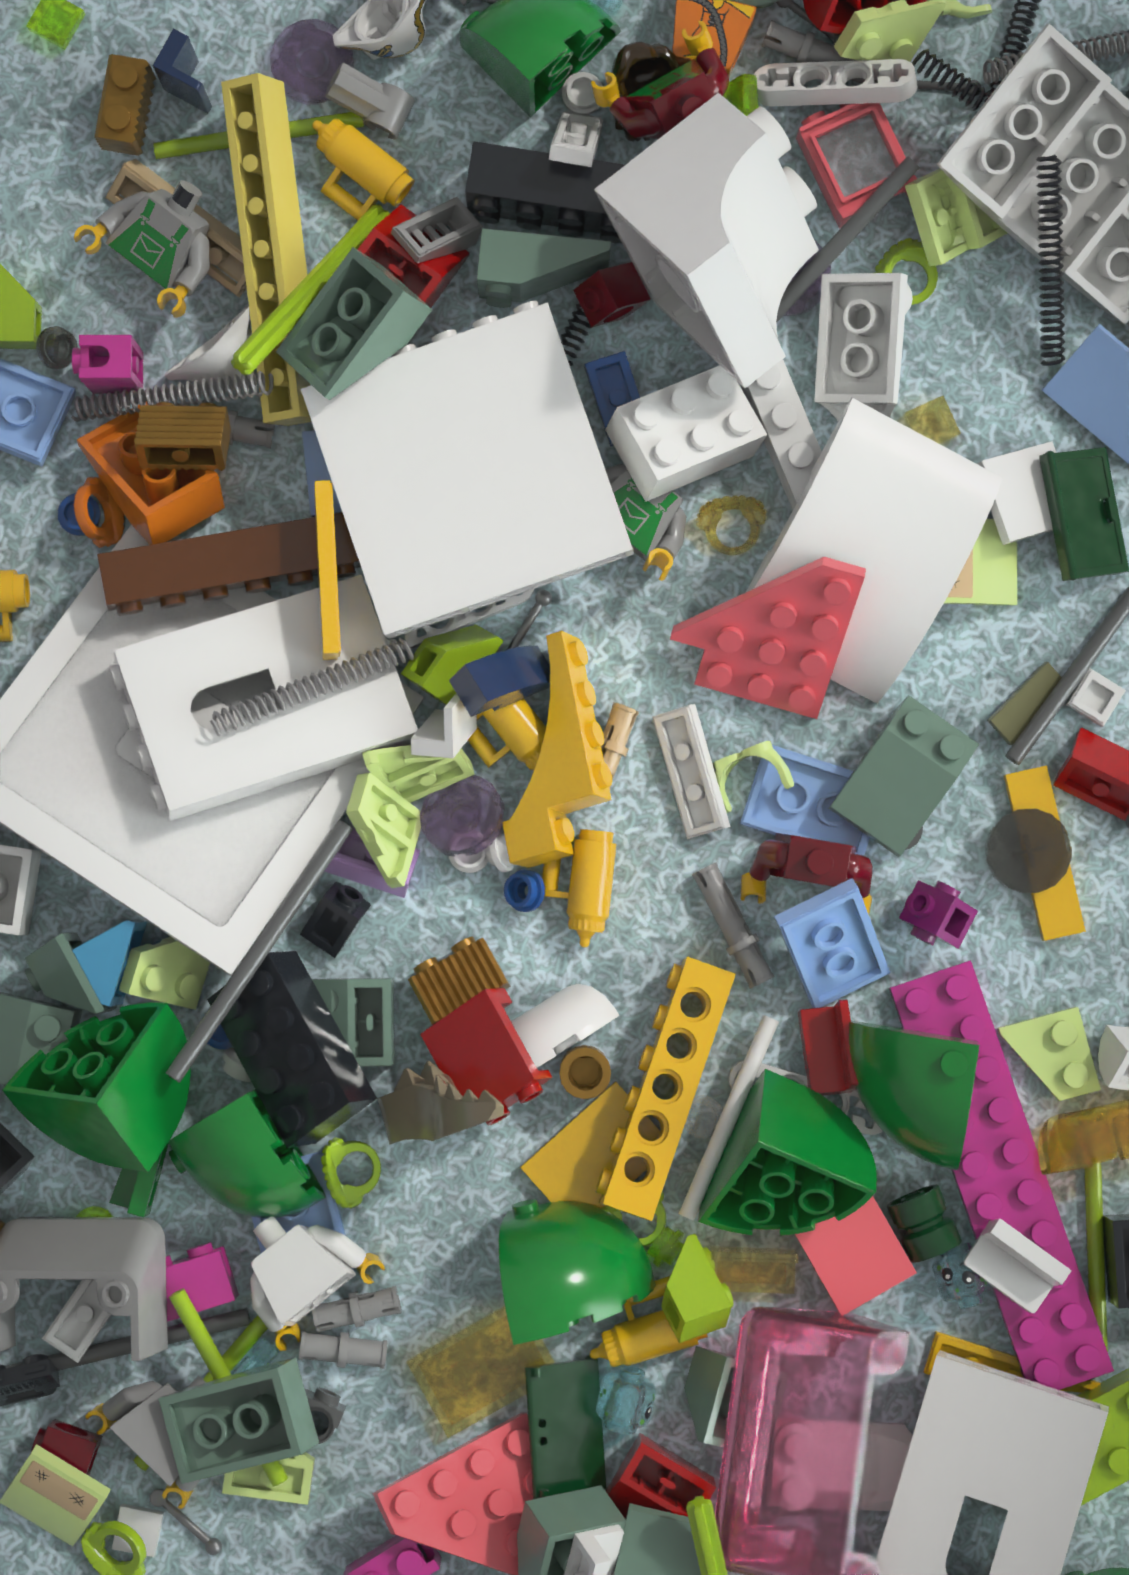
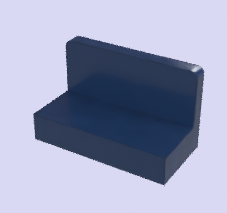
M173 28L156 58L153 68L166 92L208 114L212 105L205 88L200 81L191 77L199 63L189 36Z

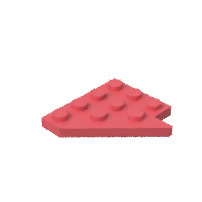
M822 557L674 625L670 640L704 649L695 685L817 719L865 578L866 568Z
M521 1413L372 1493L390 1534L509 1575H518L517 1533L525 1501L533 1500L527 1413Z

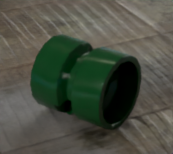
M937 1184L920 1188L893 1200L887 1205L893 1223L898 1229L907 1231L901 1242L911 1263L921 1262L941 1255L962 1242L954 1220L942 1217L946 1210V1202Z

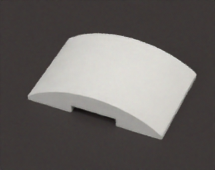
M1046 24L937 165L983 212L1037 259L1054 260L1059 257H1040L1038 253L1042 251H1055L1058 248H1040L1038 245L1040 243H1053L1059 240H1040L1038 236L1041 234H1055L1058 231H1039L1037 228L1039 226H1052L1058 223L1039 222L1037 219L1040 217H1053L1058 214H1039L1037 211L1039 209L1054 208L1057 205H1039L1037 202L1039 200H1052L1058 197H1040L1037 193L1053 191L1057 188H1038L1036 185L1057 180L1050 178L1038 179L1036 176L1038 174H1051L1057 171L1037 170L1036 167L1052 165L1057 162H1038L1036 159L1037 157L1056 155L1062 161L1058 166L1062 170L1058 175L1062 178V181L1058 184L1062 187L1059 194L1063 197L1059 201L1063 205L1059 210L1063 213L1060 217L1063 224L1059 227L1063 230V233L1060 235L1063 239V242L1060 244L1063 250L1060 254L1064 257L1060 261L1064 265L1060 270L1064 273L1062 278L1102 310L1126 325L1129 321V99L1110 83L1112 79L1052 25ZM1055 264L1046 265L1049 268L1059 267V265Z
M851 397L810 473L811 478L772 550H768L746 592L822 557L866 568L865 578L831 680L878 704L914 654L948 597L983 528L1003 478Z

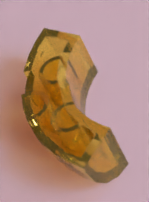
M1129 1099L1094 1108L1058 1114L1045 1121L1040 1131L1038 1142V1157L1042 1175L1092 1167L1093 1164L1117 1158V1152L1120 1160L1129 1159Z

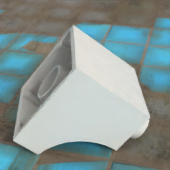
M717 93L596 187L594 191L652 300L741 386L746 388L786 357L777 335L776 320L781 298L794 275L809 258L819 251L804 218L817 208V203L806 183L792 168L785 166L782 169L778 159L791 149V144L785 131L772 114L759 106L746 116L721 94Z

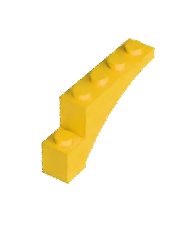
M564 631L546 635L550 661V700L543 743L531 780L510 820L502 822L510 863L526 868L574 855L572 847L574 829L566 814L612 800L609 789L612 785V775L608 765L604 762L601 746L604 744V735L599 723L595 719L593 705L596 703V695L586 674L585 665L588 663L587 651L579 638Z

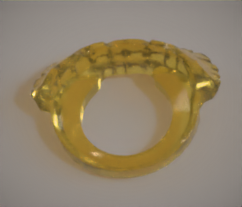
M737 495L732 497L723 496L722 499L715 498L712 502L708 501L706 505L700 507L696 526L704 530L708 542L718 552L725 555H740L750 550L760 536L761 525L767 519V510L764 509V504L760 500L756 501L754 497L746 498L744 495L739 497ZM731 509L740 510L750 524L748 539L737 547L725 546L719 541L716 534V527L722 517V513Z

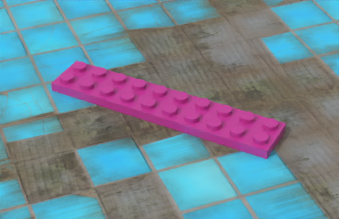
M971 960L890 987L889 990L903 1029L976 1040L980 1045L962 1156L958 1170L951 1169L975 1240L978 1239L989 1221L1000 1218L1072 1270L1062 1285L1052 1287L1035 1313H1028L992 1286L1023 1378L1061 1390L1113 1372L1111 1360Z

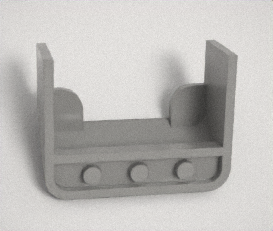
M20 1217L7 1222L0 1231V1352L16 1346L15 1305L20 1294L19 1279L97 1280V1298L101 1307L107 1313L114 1316H130L131 1361H141L168 1349L165 1234L162 1227L155 1220L144 1217Z

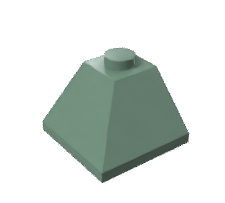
M62 933L25 957L29 968L25 969V974L36 992L42 990L47 997L95 1014L110 1012L117 1008V1005L109 1007L100 1003L72 949L83 944L77 933Z
M696 1346L684 1389L698 1441L769 1458L792 1373Z

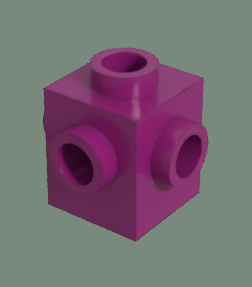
M918 880L905 902L899 919L913 927L910 934L932 946L936 939L959 949L978 911L960 900L958 896L961 892L941 881H937L933 887Z

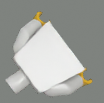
M271 1216L253 1230L266 1250L251 1262L254 1270L250 1278L252 1307L269 1331L275 1332V1344L281 1351L287 1350L286 1343L282 1339L284 1334H292L299 1343L301 1342V1330L297 1322L353 1278L356 1273L352 1268H357L360 1277L367 1284L374 1283L373 1279L365 1273L369 1265H378L385 1271V1266L377 1255L373 1253L366 1254L361 1247L344 1234L320 1225L308 1228L298 1224L286 1233L276 1218Z

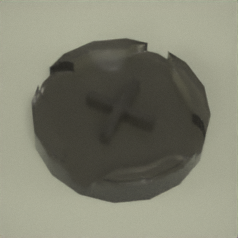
M1036 808L1018 809L1002 816L990 829L985 843L986 863L993 877L1005 888L1019 893H1039L1055 886L1067 873L1072 859V846H1070L1065 826L1052 814Z

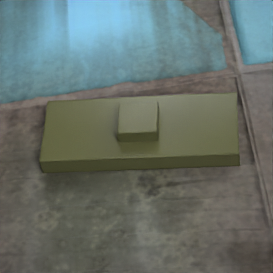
M1044 662L987 721L1008 745H1013L1062 677L1049 662Z

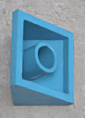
M126 920L72 949L102 1005L111 1007L123 1004L126 993L119 991L130 951L132 948L141 945L147 922Z

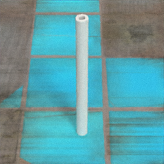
M763 1015L678 1213L693 1221L696 1218L779 1024V1021Z

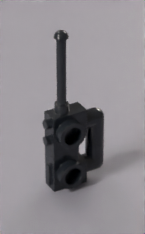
M35 1354L27 1356L22 1360L23 1365L6 1368V1366L0 1364V1406L53 1394L57 1387H60L58 1369L47 1355Z

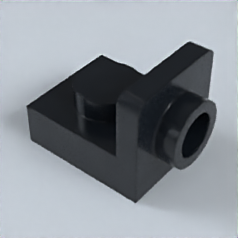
M335 882L319 902L300 935L336 958L371 904L363 899L362 894L355 888Z

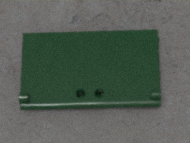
M1106 447L1058 453L1047 451L1045 454L1040 455L1039 459L1062 581H1074L1076 579L1129 572Z
M588 1355L585 1359L525 1367L533 1499L601 1485L604 1489H607L598 1358L593 1359Z

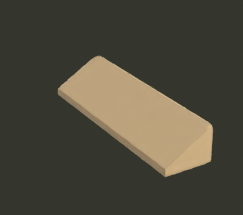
M133 159L122 165L105 198L115 204L140 191L151 193L164 189L173 194L176 188L140 161ZM196 205L193 211L204 218L209 224L206 237L209 240L210 269L207 274L240 298L247 289L240 236L199 205Z

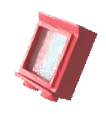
M880 103L840 104V109L826 115L824 111L816 112L801 122L802 127L799 128L796 140L839 228H842L850 217L854 215L906 158ZM913 175L893 197L904 192L907 195L905 185L916 180L917 177Z

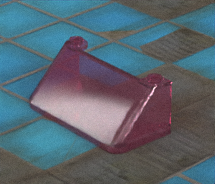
M760 1306L746 1312L739 1327L715 1510V1519L727 1571L742 1575H879L878 1565L873 1557L864 1552L853 1551L875 1375H890L900 1370L906 1359L910 1332L854 1313H847L841 1316L838 1311Z

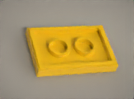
M616 1081L520 1166L523 1172L550 1202L575 1201L591 1204L599 1208L605 1207V1205L599 1203L602 1194L595 1192L603 1168L611 1170L616 1153L610 1151L615 1131L618 1126L625 1128L630 1114L629 1111L624 1110L628 1094ZM648 1116L640 1120L638 1131L641 1137L648 1141L656 1139L660 1134V1130ZM636 1156L628 1159L624 1166V1173L632 1182L647 1170L645 1162Z

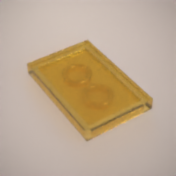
M505 1305L407 1360L410 1370L448 1438L526 1395L525 1367L556 1363L543 1339L513 1345Z

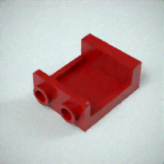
M505 988L482 990L420 1034L437 1067L444 1074L450 1076L462 1096L470 1089L479 1099L482 1091L486 1090L504 1105V1115L487 1121L488 1126L509 1116L510 1111L508 1108L516 1102L526 1103L539 1096L543 1092L541 1085L553 1078L549 1070L539 1071L536 1068L504 1008L513 1003Z

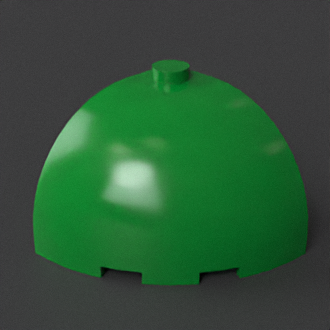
M499 0L482 12L475 11L461 25L459 36L461 47L531 118L563 87L565 81L571 75L578 73L621 30L606 12L590 0Z
M162 1002L120 1007V1015L103 1021H99L94 1016L64 1032L67 1039L46 1055L42 1050H39L15 1073L2 1091L27 1120L65 1148L89 1160L107 1166L149 1172L171 1139L182 1118L188 1098L191 1067L180 1083L165 1074L187 1040L176 1015L167 1003Z
M851 1020L849 1022L850 1054L858 1079V1085L855 1088L871 1118L895 1143L911 1154L935 1165L958 1170L971 1105L980 1046L976 1040Z
M765 1069L750 1089L700 1206L698 1222L721 1230L746 1235H753V1229H780V1236L813 1231L815 1230L816 1223L833 1217L840 1221L857 1211L876 1193L877 1171L873 1154L857 1126L834 1103L802 1084Z
M256 1090L236 1099L173 1137L168 1142L172 1148L169 1151V1156L176 1169L181 1174L187 1171L211 1198L235 1212L258 1218L284 1217L301 1212L326 1198L325 1192L309 1164H305L300 1157L303 1156V1153L299 1146L286 1147Z
M532 1199L513 1204L512 1210L507 1212L501 1222L499 1230V1265L505 1309L513 1345L569 1332V1327L579 1323V1319L591 1315L592 1322L594 1323L623 1311L622 1305L627 1302V1299L633 1297V1302H640L656 1286L649 1257L638 1237L623 1221L602 1208L575 1201H558L538 1205L537 1200Z

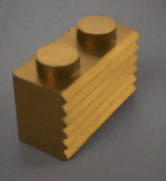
M115 54L109 55L94 136L101 150L136 156L143 153L141 147L144 145L142 139L146 137L144 130L147 129L145 122L149 120L146 114L151 112L148 106L152 104L150 97L153 96L151 90L155 87L153 81L156 80L147 60Z
M159 402L156 405H140L136 438H134L139 466L144 470L149 467L152 470L155 468L161 470L164 468L169 470L184 468L188 471L192 468L196 471L200 468L205 471L209 468L212 471L215 469L223 471L226 468L231 434L227 406H217L208 402L201 403L198 406H175L169 402Z
M473 936L468 937L452 946L453 954L438 962L436 957L420 963L413 969L416 975L410 977L408 981L432 1025L484 989H507L511 987L484 938L475 941Z

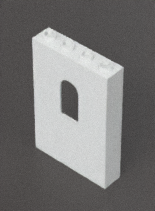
M362 575L337 582L341 653L338 660H323L319 588L114 650L115 664L109 666L112 682L116 691L124 689L129 704L122 706L128 728L130 731L137 729L142 744L137 745L136 750L144 771L152 770L156 782L155 785L150 786L152 798L157 811L165 809L169 821L363 760L362 753L367 750L411 744V738L418 731L396 667L386 649V657L390 664L389 670L386 669L383 659L377 652L382 673L378 672L375 662L369 655L374 676L370 675L365 662L361 658L362 666L366 673V679H363L357 665L353 661L358 682L354 681L349 668L346 666L347 675L350 680V686L347 685L342 673L338 669L339 678L342 683V689H340L330 672V678L334 686V692H332L322 675V681L327 692L324 695L314 678L318 698L314 697L310 686L306 682L310 701L306 700L303 691L298 685L299 694L302 699V704H298L290 688V694L294 703L293 708L290 707L286 696L282 692L283 701L286 706L285 711L282 708L278 709L277 714L271 711L269 712V717L262 714L261 721L255 716L253 717V724L246 719L244 720L245 727L241 726L240 721L236 722L237 730H234L230 724L228 725L229 733H226L224 728L220 727V737L217 736L214 729L203 727L197 723L191 713V703L194 697L200 691L268 670L274 688L277 691L279 685L285 688L287 682L293 684L295 679L301 681L303 676L310 679L311 673H315L318 676L319 669L326 672L327 666L334 669L335 663L342 666L343 660L350 663L351 657L358 659L359 654L365 656L367 651L373 653L375 648L381 650L383 644L387 645Z
M940 1350L935 1358L871 1575H948L946 1571V1558L965 1496L1008 1510L989 1575H1061L1107 1419L1109 1406Z

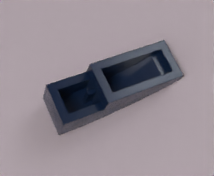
M538 646L516 647L465 664L449 682L469 715L473 717L491 708L494 711L550 688V665Z

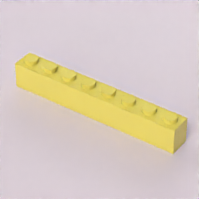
M260 73L221 82L252 334L308 275L284 82ZM288 334L257 366V374L261 371L265 377V391L269 390L268 375L270 373L273 375L272 392L268 396L264 393L260 396L263 423L293 426L312 422L301 389L310 386V383L276 352Z

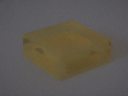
M940 396L904 413V418L910 429L938 444L949 441L961 434L944 396Z

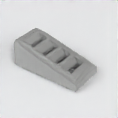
M455 197L393 227L391 234L415 262L420 263L476 245L483 226L459 198ZM435 229H437L443 237H440V235L435 231ZM424 232L431 238L432 242L423 235ZM411 236H414L420 242L422 247H420Z

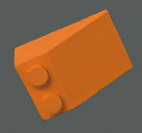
M139 413L121 414L78 438L77 443L130 524L149 545L165 543L225 508L219 476L209 468L205 471L200 468L196 471L192 468L188 471L184 468L180 470L175 468L172 470L167 468L163 470L155 468L152 470L149 467L145 470L139 466L134 442Z

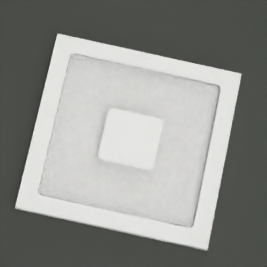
M130 525L112 551L147 546L149 544ZM176 536L167 542L182 540L183 538ZM99 567L0 699V824L232 976L333 827L346 812L357 775L370 773V771L365 766L363 759L169 821L165 809L157 811L150 786L155 785L156 782L152 770L144 771L136 750V746L142 744L137 729L130 731L122 709V706L129 704L124 689L116 691L112 682L109 666L115 664L114 650L273 602L276 599L264 591L246 593L244 587L228 590L229 596L218 600L204 601L203 595L187 597L186 604L181 606L161 608L160 602L143 605V612L119 616L117 610L108 611ZM265 670L200 691L191 703V713L196 722L203 727L214 729L210 723L213 720L212 714L214 711L221 714L222 708H226L229 711L230 704L237 708L238 701L245 704L246 698L253 701L255 695L261 697L263 692L269 694L271 688L275 689L269 671ZM401 682L412 714H414L424 697ZM274 695L277 710L281 709V706L276 696ZM265 697L268 711L271 712L273 709ZM257 700L260 714H265L264 710L262 709L260 703ZM249 704L252 717H255L256 714ZM241 707L243 718L246 720L248 718ZM233 711L235 722H239L237 715ZM225 714L227 725H230L231 723ZM217 718V722H218L219 728H220V727H223L222 724H221V722H220L219 719Z

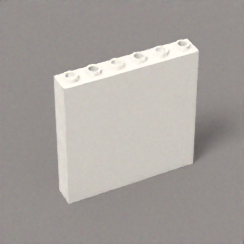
M538 301L521 304L513 309V315L498 319L497 315L481 318L473 322V329L459 334L454 329L441 332L431 338L433 343L416 348L415 344H408L331 400L325 398L311 384L301 389L384 636L388 639L634 554L548 302L541 305L538 304Z

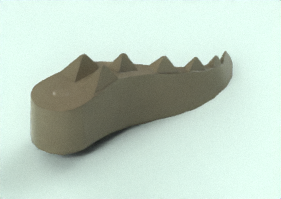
M431 1061L425 1063L420 1075L409 1068L404 1069L394 1092L377 1098L389 1144L410 1139L435 1141L504 1115V1105L488 1091L483 1090L479 1099L470 1089L462 1096L450 1076L444 1074Z

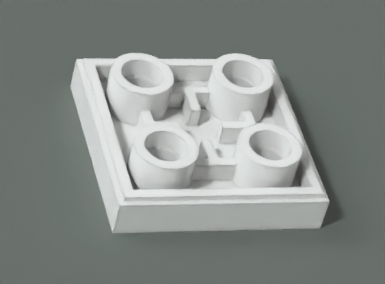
M1053 441L977 463L1003 478L991 507V513L1003 545L1053 531L1039 456L1047 451L1056 453Z

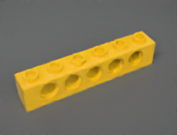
M690 957L684 958L681 965L673 964L666 983V988L672 990L667 1006L659 1005L652 1024V1028L658 1030L653 1047L645 1045L639 1061L638 1069L644 1071L639 1087L632 1085L624 1105V1110L630 1112L625 1128L617 1127L610 1146V1151L616 1153L611 1170L603 1168L595 1192L602 1194L600 1204L648 1221L653 1220L736 975L735 973ZM685 994H693L700 999L702 1010L698 1017H688L682 1012L680 1002ZM673 1034L683 1036L688 1043V1052L683 1058H674L667 1051V1040ZM658 1075H666L674 1083V1093L667 1100L658 1098L653 1092L652 1084ZM647 1115L655 1117L661 1127L659 1136L652 1141L642 1138L638 1131L640 1120ZM634 1156L641 1158L647 1167L645 1177L638 1182L630 1181L624 1173L625 1163Z

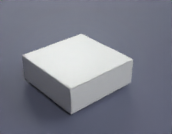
M1089 668L1066 705L1103 727L1126 690Z
M121 1504L117 1521L127 1524L134 1529L145 1544L146 1556L155 1557L164 1512ZM114 1535L113 1550L133 1553L131 1547L124 1539Z

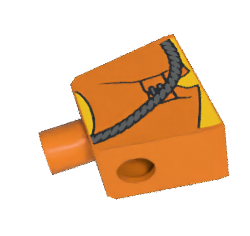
M676 0L672 53L679 66L697 57L689 52L682 36V30L685 28L688 36H696L702 31L698 21H703L712 38V48L716 50L728 77H730L753 26L757 7L730 0Z

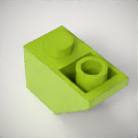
M0 264V349H41L42 307Z
M478 625L428 637L422 641L414 653L413 661L409 660L400 674L439 702L447 705L456 694L449 680L465 664L495 654L503 640Z
M696 1234L687 1236L666 1285L661 1308L679 1343L726 1327L731 1308H733L731 1291L725 1283H720L714 1271L715 1263L713 1256L707 1247L702 1248Z

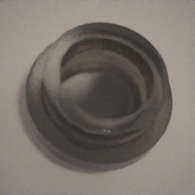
M59 326L45 328L39 334L36 343L40 361L50 369H63L72 362V349L78 348L73 334Z

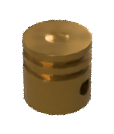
M582 1045L574 1047L565 1054L561 1060L559 1074L561 1083L568 1093L576 1098L590 1099L597 1097L607 1088L611 1078L609 1061L603 1052L595 1047Z

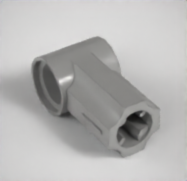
M344 62L339 65L332 76L324 96L363 118V123L369 129L375 131L377 127L389 133L388 138L393 140L397 139L415 102V99L403 89L389 83L380 84Z

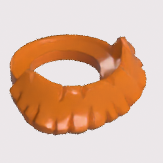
M88 477L84 485L75 494V517L80 529L88 538L92 539L93 544L98 548L110 547L112 544L118 543L122 537L125 522L124 513L100 477ZM90 495L98 499L104 512L105 520L100 528L94 525L88 514L87 503Z

